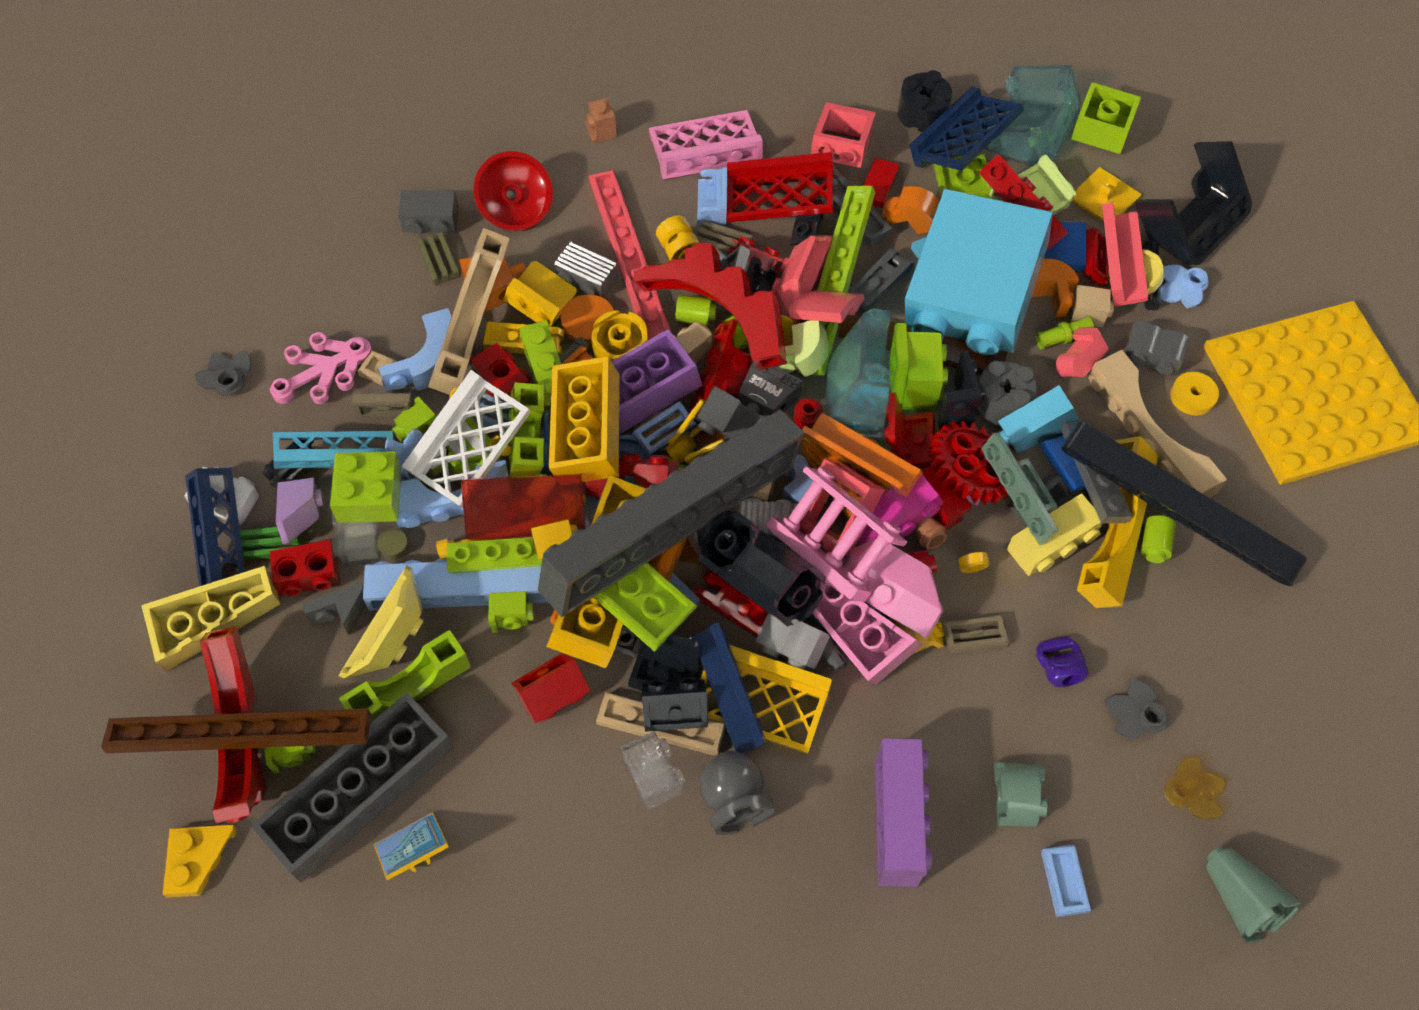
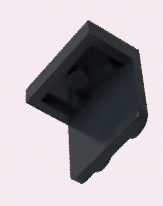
M968 351L961 352L954 377L956 391L945 392L937 422L939 430L944 425L949 427L953 421L957 425L964 421L967 427H969L972 422L975 423L976 416L980 414V403L985 398V392L982 383H978L976 377V362L974 359L971 360Z
M670 634L666 641L654 652L638 637V656L628 681V687L642 691V684L655 679L673 682L680 681L686 677L697 678L701 644L687 635L677 636Z

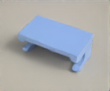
M722 167V169H704L701 171V176L712 177V179H698L697 226H702L703 220L726 226L727 167Z

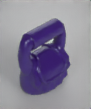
M1065 636L1041 641L1036 647V657L1040 665L1045 669L1048 681L1055 687L1076 685L1088 677L1089 671L1081 648L1072 638ZM1067 648L1072 649V653L1052 656L1051 658H1047L1044 653Z

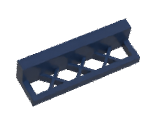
M196 468L185 475L200 587L222 580L221 567L226 561L235 568L236 575L245 572L232 468ZM209 476H223L225 488L220 494L210 486ZM218 502L228 510V518L224 523L214 516L213 508ZM222 532L232 540V547L228 552H225L218 546L217 538Z
M717 622L710 625L709 629L692 635V638L701 644L700 659L736 752L743 753L766 744L767 740L723 626Z

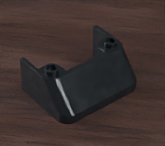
M1232 141L1196 142L1194 144L1201 165L1191 183L1195 198L1179 214L1173 199H1137L1135 201L1148 238L1151 241H1157L1161 248L1187 265H1200L1251 212L1252 199Z

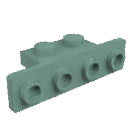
M993 433L982 447V451L1014 502L1016 509L1029 527L1031 534L1039 545H1044L1058 531L1057 526L1049 515L1058 506L1029 459L1016 461L1000 433Z

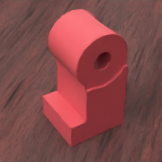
M1078 328L1072 336L1075 342L1066 353L1059 355L1056 361V370L1061 377L1086 376L1093 368L1094 363L1098 362L1106 354L1109 348L1098 328Z

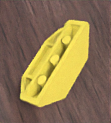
M405 566L338 676L345 679L388 668L392 660L397 663L400 661L407 649V646L403 644L409 634L415 636L424 621L419 618L423 609L412 567Z

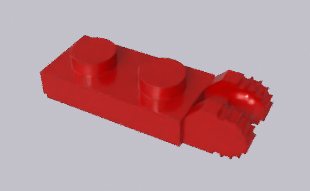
M707 572L703 580L707 585L719 591L718 594L714 596L699 586H696L692 592L702 603L710 606L711 609L757 638L768 612L718 576Z

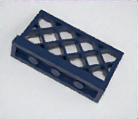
M971 86L909 144L914 165L923 168L927 163H932L962 171L1024 111L1023 104L981 96L980 88ZM1010 111L1009 113L998 116L999 113ZM995 115V117H991L980 121L981 118ZM996 125V126L993 127V128L986 129V130H982V128H986V127H990V126ZM975 130H979V132H975V133H972V134L964 135V133H968V132H972V131H975ZM980 140L978 143H974V144H970V145H967V144H966V143H970V142H973V141ZM963 144H964L963 147L956 148V149H952V150H948V148H952V147H955V146H959V145H963ZM964 155L960 160L952 159Z

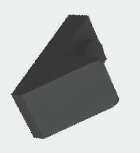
M360 582L302 603L304 612L312 626L327 624L333 621L335 617L340 616L342 625L349 635L366 607L363 600L364 586Z

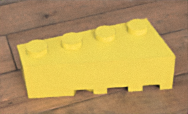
M265 566L141 606L155 662L164 670L169 671L202 651L200 641L205 633L234 626L240 629L281 603L278 592L272 584L271 573Z

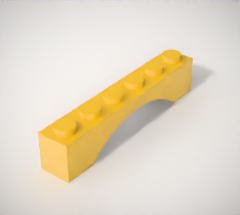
M1141 436L1115 440L1154 465L1157 464L1159 455ZM1120 486L1119 488L1132 517L1127 523H1109L1105 539L1099 550L1090 560L1083 564L1077 591L1095 608L1123 605L1147 506L1146 502Z

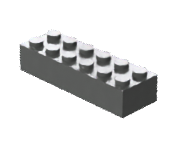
M406 692L370 723L367 744L344 745L250 826L288 871L301 883L454 749L448 735Z

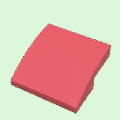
M812 290L800 295L788 310L790 319L842 323L847 315H855L865 298L864 294Z

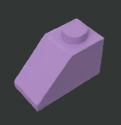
M314 477L278 483L276 524L283 544L290 543L320 519V506H324L325 502L323 491L321 488L317 489Z

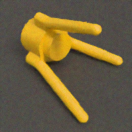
M703 399L699 400L675 435L667 441L666 450L673 460H678L679 464H682L684 461L690 464L696 457L712 451L719 443L724 441L720 439L694 452L696 443L693 438L701 429L697 425L688 435H683L704 405L705 401Z

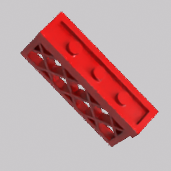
M832 152L727 162L728 195L726 218L728 222L833 213V178H835ZM827 179L820 186L812 182L813 180ZM799 181H801V182H800L796 187H794L793 189H792L791 187H789L788 185H786V184L789 183V182H799ZM775 184L768 191L760 187L761 185ZM749 186L741 194L735 190L737 187ZM808 186L814 191L805 198L799 192ZM780 189L787 192L780 200L773 196ZM756 191L761 197L752 203L747 197ZM821 195L827 199V204L815 205L812 201ZM792 198H795L798 201H800V203L796 207H788L785 205ZM767 200L774 204L770 209L762 210L759 208ZM741 202L748 206L743 212H733L734 208Z

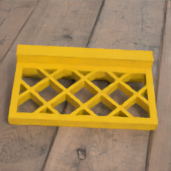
M730 645L741 676H754L760 685V688L748 693L750 698L763 692L770 705L769 708L757 713V717L760 718L773 711L780 726L769 733L763 731L766 740L808 754L832 685V679ZM703 670L700 680H705L706 685L709 680L705 670ZM761 679L769 681L770 683L764 685ZM776 685L785 687L790 698L774 705L767 689ZM711 687L706 689V694L713 692ZM791 689L800 693L793 695ZM805 695L819 698L816 710L803 715L796 700ZM793 702L800 718L783 725L776 710ZM719 708L708 712V719L725 723L722 716L716 715L720 713ZM813 717L811 726L809 727L806 720ZM803 722L808 732L805 744L791 741L786 729ZM783 732L785 738L777 736L776 734Z

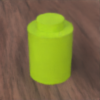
M679 294L675 321L691 324L697 321L699 324L709 326L710 321H715L717 305L712 304V300L709 298Z
M1160 515L1150 516L1146 519L1141 554L1149 562L1163 563L1171 558L1176 522L1169 517Z

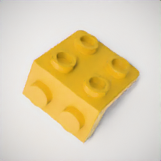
M532 261L519 279L514 277L509 283L503 300L536 323L547 320L548 325L552 327L561 316L563 307L575 297L577 289L539 262Z

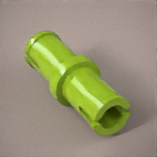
M1087 316L1070 323L1061 322L1055 328L1037 332L1035 336L1037 345L1042 350L1059 343L1068 344L1074 339L1072 335L1078 328H1094L1093 321Z

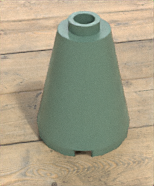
M1221 846L1207 856L1209 862L1206 865V870L1246 944L1252 945L1263 940L1264 938L1259 933L1269 930L1274 933L1298 912L1297 906L1302 903L1295 895L1233 848L1224 849Z

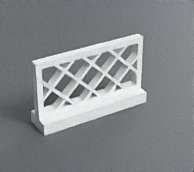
M470 370L405 460L402 467L463 508L531 411ZM488 390L494 394L496 405L481 408L480 399ZM514 407L520 411L514 421L503 422V409ZM497 411L498 424L484 427L482 414ZM477 416L478 429L464 432L463 422L466 418ZM500 431L501 439L497 445L486 447L485 433ZM479 435L481 449L466 452L465 438ZM459 440L461 453L446 456L445 447L448 443ZM482 455L483 464L480 469L469 471L467 458ZM462 459L464 473L449 476L447 462ZM442 463L444 477L431 480L425 476L433 465ZM465 479L466 488L458 498L451 493L450 482ZM445 483V489L438 484Z

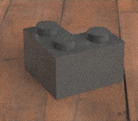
M714 386L695 420L700 422L698 428L710 435L718 432L725 436L724 441L728 442L742 429H749L756 425L763 416L741 404L739 399Z

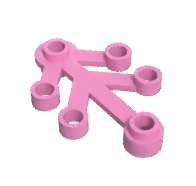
M321 332L312 334L309 338L312 349L317 352L324 350L339 352L332 357L302 352L296 345L287 347L284 355L289 364L296 365L301 363L313 365V367L288 380L284 378L274 380L270 387L273 399L280 404L289 403L295 397L296 388L321 376L318 385L311 388L310 395L314 403H326L329 399L328 391L336 369L346 363L344 371L336 375L335 381L340 390H350L354 386L353 378L358 364H362L371 353L372 349L369 341L362 337H354L347 342L327 339ZM323 340L321 343L315 344L316 341ZM298 353L296 356L290 357L291 354ZM349 379L348 382L341 383L342 380ZM324 393L322 396L316 397V394Z

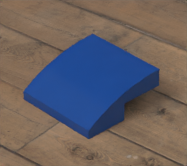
M1060 222L1068 231V234L1050 250H1046L1044 259L1059 260L1069 265L1074 271L1083 272L1086 266V222Z

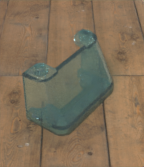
M1072 65L1014 66L1010 76L1006 79L1005 88L1009 93L1010 102L1023 104L1024 111L985 150L1030 167L1036 165L1045 154L1051 161L1055 162L1079 113L1081 105ZM993 125V126H990V127L982 128V130H986V129L993 128L994 125Z
M878 308L864 312L830 355L827 367L825 414L864 437L883 438L890 391V372L884 367L890 310Z

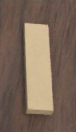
M607 692L604 694L596 719L597 725L713 756L719 754L726 729L725 723L708 719V727L645 732L643 702Z

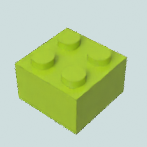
M1091 82L1071 140L1121 154L1141 97Z
M907 332L909 369L901 408L907 411H936L938 400H943L944 386L948 382V369L943 368V361H946L947 346L942 344L941 333Z
M396 451L335 453L330 508L338 523L398 521L402 468Z

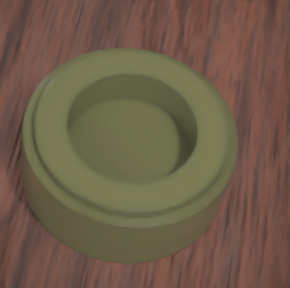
M388 529L379 536L377 546L383 557L396 560L407 553L409 542L403 531Z

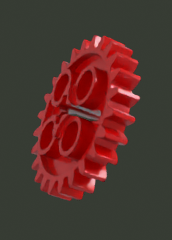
M953 421L949 427L944 425L941 430H938L929 445L931 451L928 457L933 459L930 466L938 468L935 476H943L945 480L942 485L950 484L953 486L951 493L954 494L960 491L963 500L967 496H971L974 504L979 499H981L984 505H987L990 500L994 504L1000 499L1004 500L1009 494L982 451V447L993 433L988 435L984 426L978 430L973 422L967 427L964 421H961L959 425Z

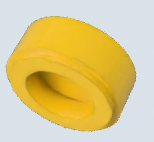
M986 552L970 553L958 559L960 571L963 573L978 572L990 565Z

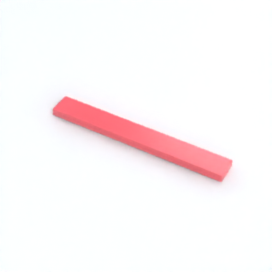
M610 170L589 175V183L634 313L645 322L648 340L665 330H670L657 290L644 292L634 281V271L641 270L648 265L615 172Z

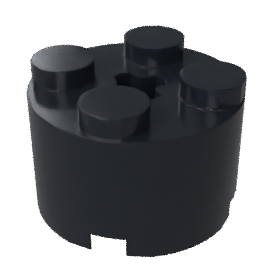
M936 70L916 73L906 77L903 80L898 105L900 121L908 128L913 126L918 128L919 132H923L950 107L952 98L950 84Z

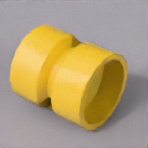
M684 216L669 217L657 227L656 237L665 249L669 260L686 259L685 249L700 243Z

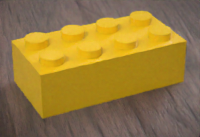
M609 356L552 366L549 469L561 485L606 479L609 475L619 477L620 375Z

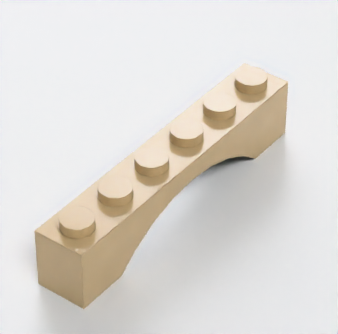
M483 228L475 246L428 384L429 388L450 395L451 390L459 387L462 383L477 331L510 238Z
M1123 350L1094 363L1088 377L1092 388L1098 391L1105 399L1108 408L1120 418L1126 431L1134 437L1141 436L1159 455L1156 465L1209 498L1218 494L1227 478L1210 457L1180 445L1166 435L1154 422L1146 410L1140 395L1138 383L1139 370Z

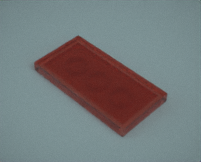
M582 474L468 478L461 480L466 540L533 537L532 527L566 519L569 520L570 525L576 524L577 530L586 529Z

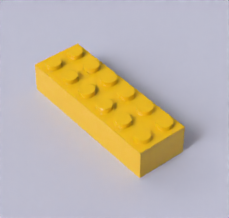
M609 475L591 525L601 515L605 513L610 514L617 510L627 499H635L643 494L646 488ZM591 598L565 616L557 615L546 647L606 668L614 653L623 623L597 600Z

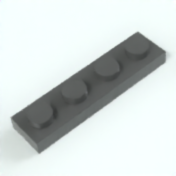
M834 167L833 208L840 214L847 186L852 185ZM827 179L813 180L812 182L820 186ZM872 206L863 235V240L869 247L890 236L892 231L889 224Z
M1066 421L1060 428L1065 440L1076 422ZM1083 422L1092 426L1090 422ZM1074 459L1101 523H1127L1132 515L1119 486Z

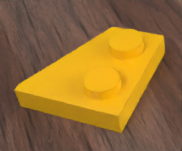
M234 825L169 829L163 896L166 898L201 896L209 882L210 873L217 868L222 859L221 853L230 837L234 838L237 828Z

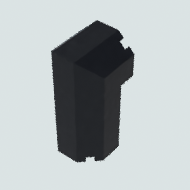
M737 511L729 513L731 516L726 518L722 516L714 517L698 537V545L701 546L699 561L719 578L787 627L794 625L791 622L794 619H798L800 622L808 619L823 598V591L819 587L820 581L825 584L826 576L814 565L760 530L752 521Z

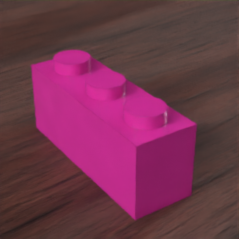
M921 475L907 498L892 489L885 492L881 496L873 514L883 522L888 520L901 530L899 535L904 537L910 534L916 528L915 524L924 517L928 519L934 516L940 510L939 506L943 504V501L926 478ZM866 525L859 538V542L865 544L876 539L879 534L869 525Z

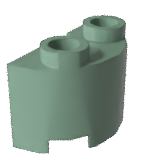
M995 762V785H997L998 791L996 803L998 826L1037 827L1039 818L1046 817L1047 799L1046 797H1041V785H1044L1045 782L1044 766L1024 762Z

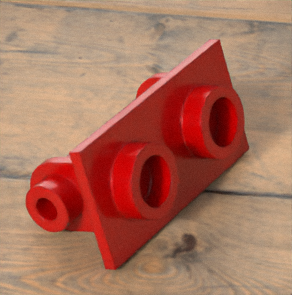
M740 236L739 240L733 238L732 241L737 243L735 248L730 246L727 255L740 245H743L750 249L747 260L749 264L752 258L761 259V268L764 271H769L771 265H774L777 276L780 266L776 265L777 260L784 261L783 258L778 257L779 251L765 246L764 250L754 247L755 241Z

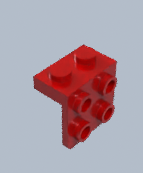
M896 392L889 393V403H885V416L889 420V427L884 429L886 444H891V453L918 469L930 467L933 459L928 457L931 451L929 445L935 436L933 412L904 416Z

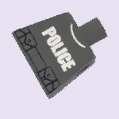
M753 362L739 391L740 403L762 416H770L778 410L784 413L801 396L803 380L778 367L760 370Z

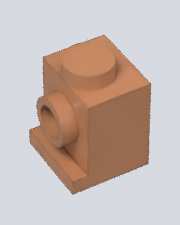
M604 98L588 102L589 114H585V126L592 144L617 138L615 115L609 99Z

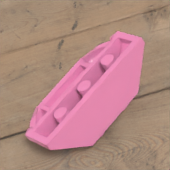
M876 539L855 547L851 553H846L842 559L843 564L841 566L848 572L854 571ZM888 543L864 577L865 583L863 585L871 591L865 602L928 638L943 613L931 568Z

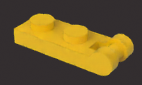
M487 322L483 341L484 350L498 343L504 351L509 350L510 353L525 354L520 340L519 328L527 325ZM549 326L558 355H561L562 347L560 343L564 339L565 332L559 327Z

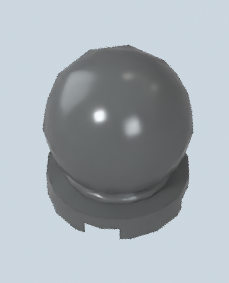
M729 750L712 756L704 766L699 777L700 794L706 805L716 811L710 817V823L716 835L739 832L738 825L752 821L753 826H757L774 815L772 798L769 795H761L764 787L763 776L753 758L740 752Z

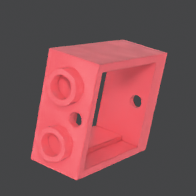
M826 102L813 135L811 154L832 152L833 162L861 168L872 135L876 112ZM827 130L860 137V141L824 134V132Z
M824 459L820 467H823L835 476L833 479L835 483L838 481L859 494L861 498L858 502L873 513L885 490L840 461ZM824 488L799 523L801 526L800 531L805 536L806 534L810 535L818 524L816 520L830 495ZM852 513L841 536L828 529L821 540L823 542L822 547L831 553L857 516ZM864 529L861 531V533L859 534V536L857 537V539L854 541V543L852 544V546L850 547V549L847 551V553H851V552L854 550V548H855V546H856V544H857V542H858L860 536L862 535Z

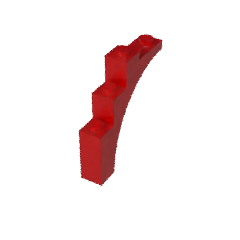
M702 242L695 244L693 247L686 248V259H673L666 264L658 266L648 265L641 270L634 271V281L644 292L662 289L685 290L703 295L721 304L739 321L748 340L752 361L760 370L787 364L780 302L772 291H758L751 296L749 277L742 267L730 266L721 271L720 256L712 243Z
M237 626L205 633L200 641L207 669L214 714L254 713L252 704L256 693ZM259 748L218 749V783L216 799L212 809L215 823L223 821L236 823L242 821L251 814L253 806L263 801L267 786L257 754Z

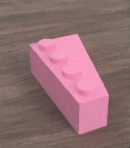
M825 579V584L820 581L819 589L823 591V598L812 613L870 683L877 685L923 646L864 602L850 600L827 579Z

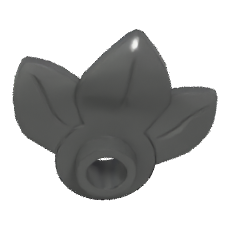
M244 350L237 353L232 359L213 352L208 363V370L195 373L196 381L202 388L217 390L223 396L235 395L243 388V377L250 371V358Z
M1133 678L1130 680L1128 695H1115L1105 699L1109 713L1119 720L1115 727V732L1123 737L1138 738L1145 732L1156 734L1161 732L1167 725V713L1160 704H1157L1155 692L1140 680ZM1146 715L1153 716L1155 723L1149 722L1146 719Z

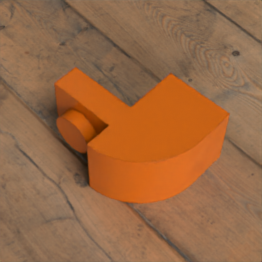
M905 186L900 196L887 199L881 217L889 225L908 221L918 235L928 233L940 200L936 195L924 188Z
M1044 259L1031 297L1051 296L1055 319L1066 318L1069 309L1074 306V291L1079 281L1077 274L1069 265L1062 261Z

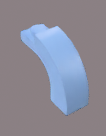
M448 308L422 315L427 338L423 348L417 354L410 358L379 367L386 391L401 389L413 383L417 392L428 388L451 320Z

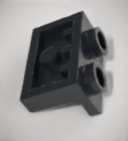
M686 677L680 681L667 682L666 680L655 679L642 684L645 732L708 727L705 680Z

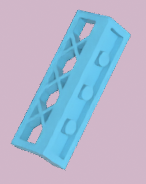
M393 431L273 432L274 469L334 468L335 453L385 452V448H369L368 445L374 439L393 440ZM331 439H338L335 443L331 441ZM344 439H352L360 447L358 449H340L337 446ZM279 440H293L300 448L279 450ZM314 440H323L330 448L309 449L308 446Z

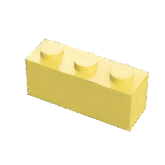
M1082 493L1049 513L1058 531L1046 544L1039 545L1031 534L1029 527L1012 536L1007 551L1028 576L1037 571L1044 573L1053 566L1054 560L1061 556L1064 559L1069 557L1078 549V545L1084 541L1086 544H1089L1101 534L1099 530L1103 523H1101L1095 508Z

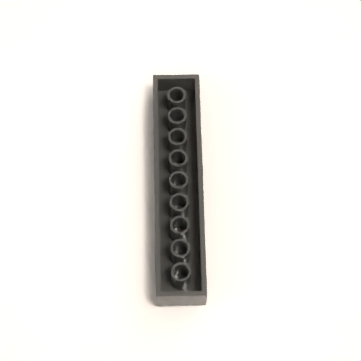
M781 410L770 416H763L756 425L749 429H742L728 442L723 441L719 443L707 455H700L684 469L673 471L663 482L658 485H650L643 494L635 499H627L614 512L601 515L594 524L586 529H578L565 542L560 545L554 544L550 546L542 557L538 592L561 617L565 616L708 524L714 517L722 515L790 471L805 433Z

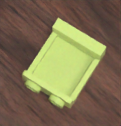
M1046 154L1039 159L1036 165L1018 174L1021 179L1027 177L1036 187L1033 193L1038 199L1044 196L1054 207L1050 211L1053 212V215L1068 208L1076 196L1072 184L1063 177L1057 165ZM991 189L989 193L990 197L994 200L1003 201L998 196V194L993 189Z

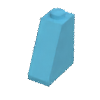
M1058 385L999 420L998 422L1003 429L999 433L1007 446L1013 445L1018 453L1042 444L1047 440L1062 436L1060 428L1066 421L1078 422L1079 418L1065 393Z

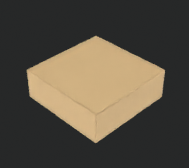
M371 350L369 356L358 369V375L384 386L379 367L394 363L396 360Z

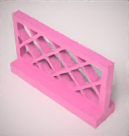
M747 110L649 128V135L660 164L663 180L701 173L704 169H722V167H727V162L763 159V140L760 134L757 135ZM744 120L742 126L732 124L735 121ZM716 125L719 128L715 131L709 129L708 127ZM726 129L735 132L732 137L723 134ZM686 130L695 131L692 135L683 133ZM664 134L670 136L667 140L657 137ZM701 134L709 136L710 138L707 141H704L702 139H699L698 137ZM676 139L685 141V143L682 146L675 144L673 142Z

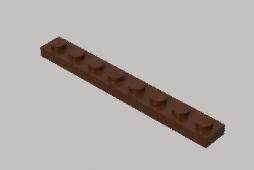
M368 708L109 718L101 748L106 754L367 744L371 713Z

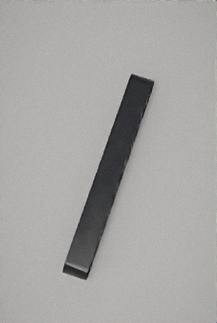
M1076 422L1061 447L1064 453L1283 585L1293 586L1307 561V558L1300 552L1086 423Z

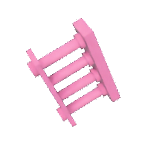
M806 466L803 472L814 481L789 517L785 516L782 519L771 516L765 526L800 557L814 565L826 576L829 582L850 600L865 602L871 594V591L863 585L866 574L888 543L904 547L907 541L899 535L901 530L888 520L884 522L837 485L833 481L835 476L823 467H819L817 470ZM824 488L835 499L811 534H806L805 536L799 531L801 527L799 523ZM845 506L857 517L831 553H825L820 548L822 545L820 541ZM867 524L879 535L854 571L848 572L841 566L843 564L842 559Z

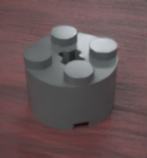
M994 361L989 364L979 380L985 392V398L980 403V414L984 417L983 420L985 422L1002 428L998 422L999 420L1034 400L1037 385L1032 369L1013 362Z

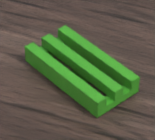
M277 527L240 530L244 561L270 559L269 551L288 548L246 551V548H270L286 544L282 543ZM300 535L287 544H293V546L300 545Z

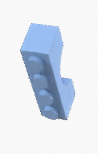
M506 461L494 463L463 508L441 493L426 488L418 478L401 481L398 521H396L398 528H413L425 522H442L454 516H471L479 511L488 509L499 510L512 505L514 498ZM482 465L476 466L475 470L480 469ZM466 485L451 493L459 498Z

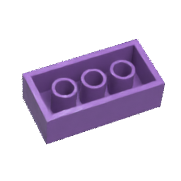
M669 329L612 361L620 375L619 434L702 386L697 366Z
M882 738L875 758L878 886L918 887L922 878L926 877L927 869H931L932 864L931 849L925 846L926 836L930 835L931 827L930 816L924 815L925 803L929 802V783H923L924 771L928 769V752L922 751V740Z

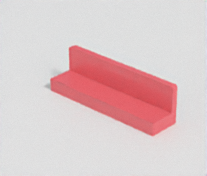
M1113 202L1102 204L1114 305L1121 306L1148 301L1138 213L1131 212L1115 215Z

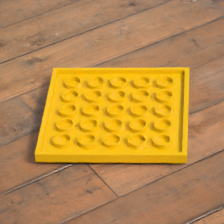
M1354 300L1207 340L1203 346L1280 485L1419 445V404Z

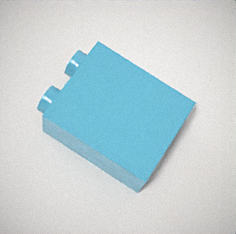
M944 189L905 296L906 326L912 327V332L941 333L942 340L944 336L966 341V345L979 354L994 355L999 350L1013 353L1049 244L1053 212Z

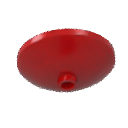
M504 151L491 156L480 166L473 183V196L479 212L489 223L507 231H522L535 226L546 216L553 199V187L548 172L535 158L518 151ZM508 191L514 192L515 199H509L506 193Z

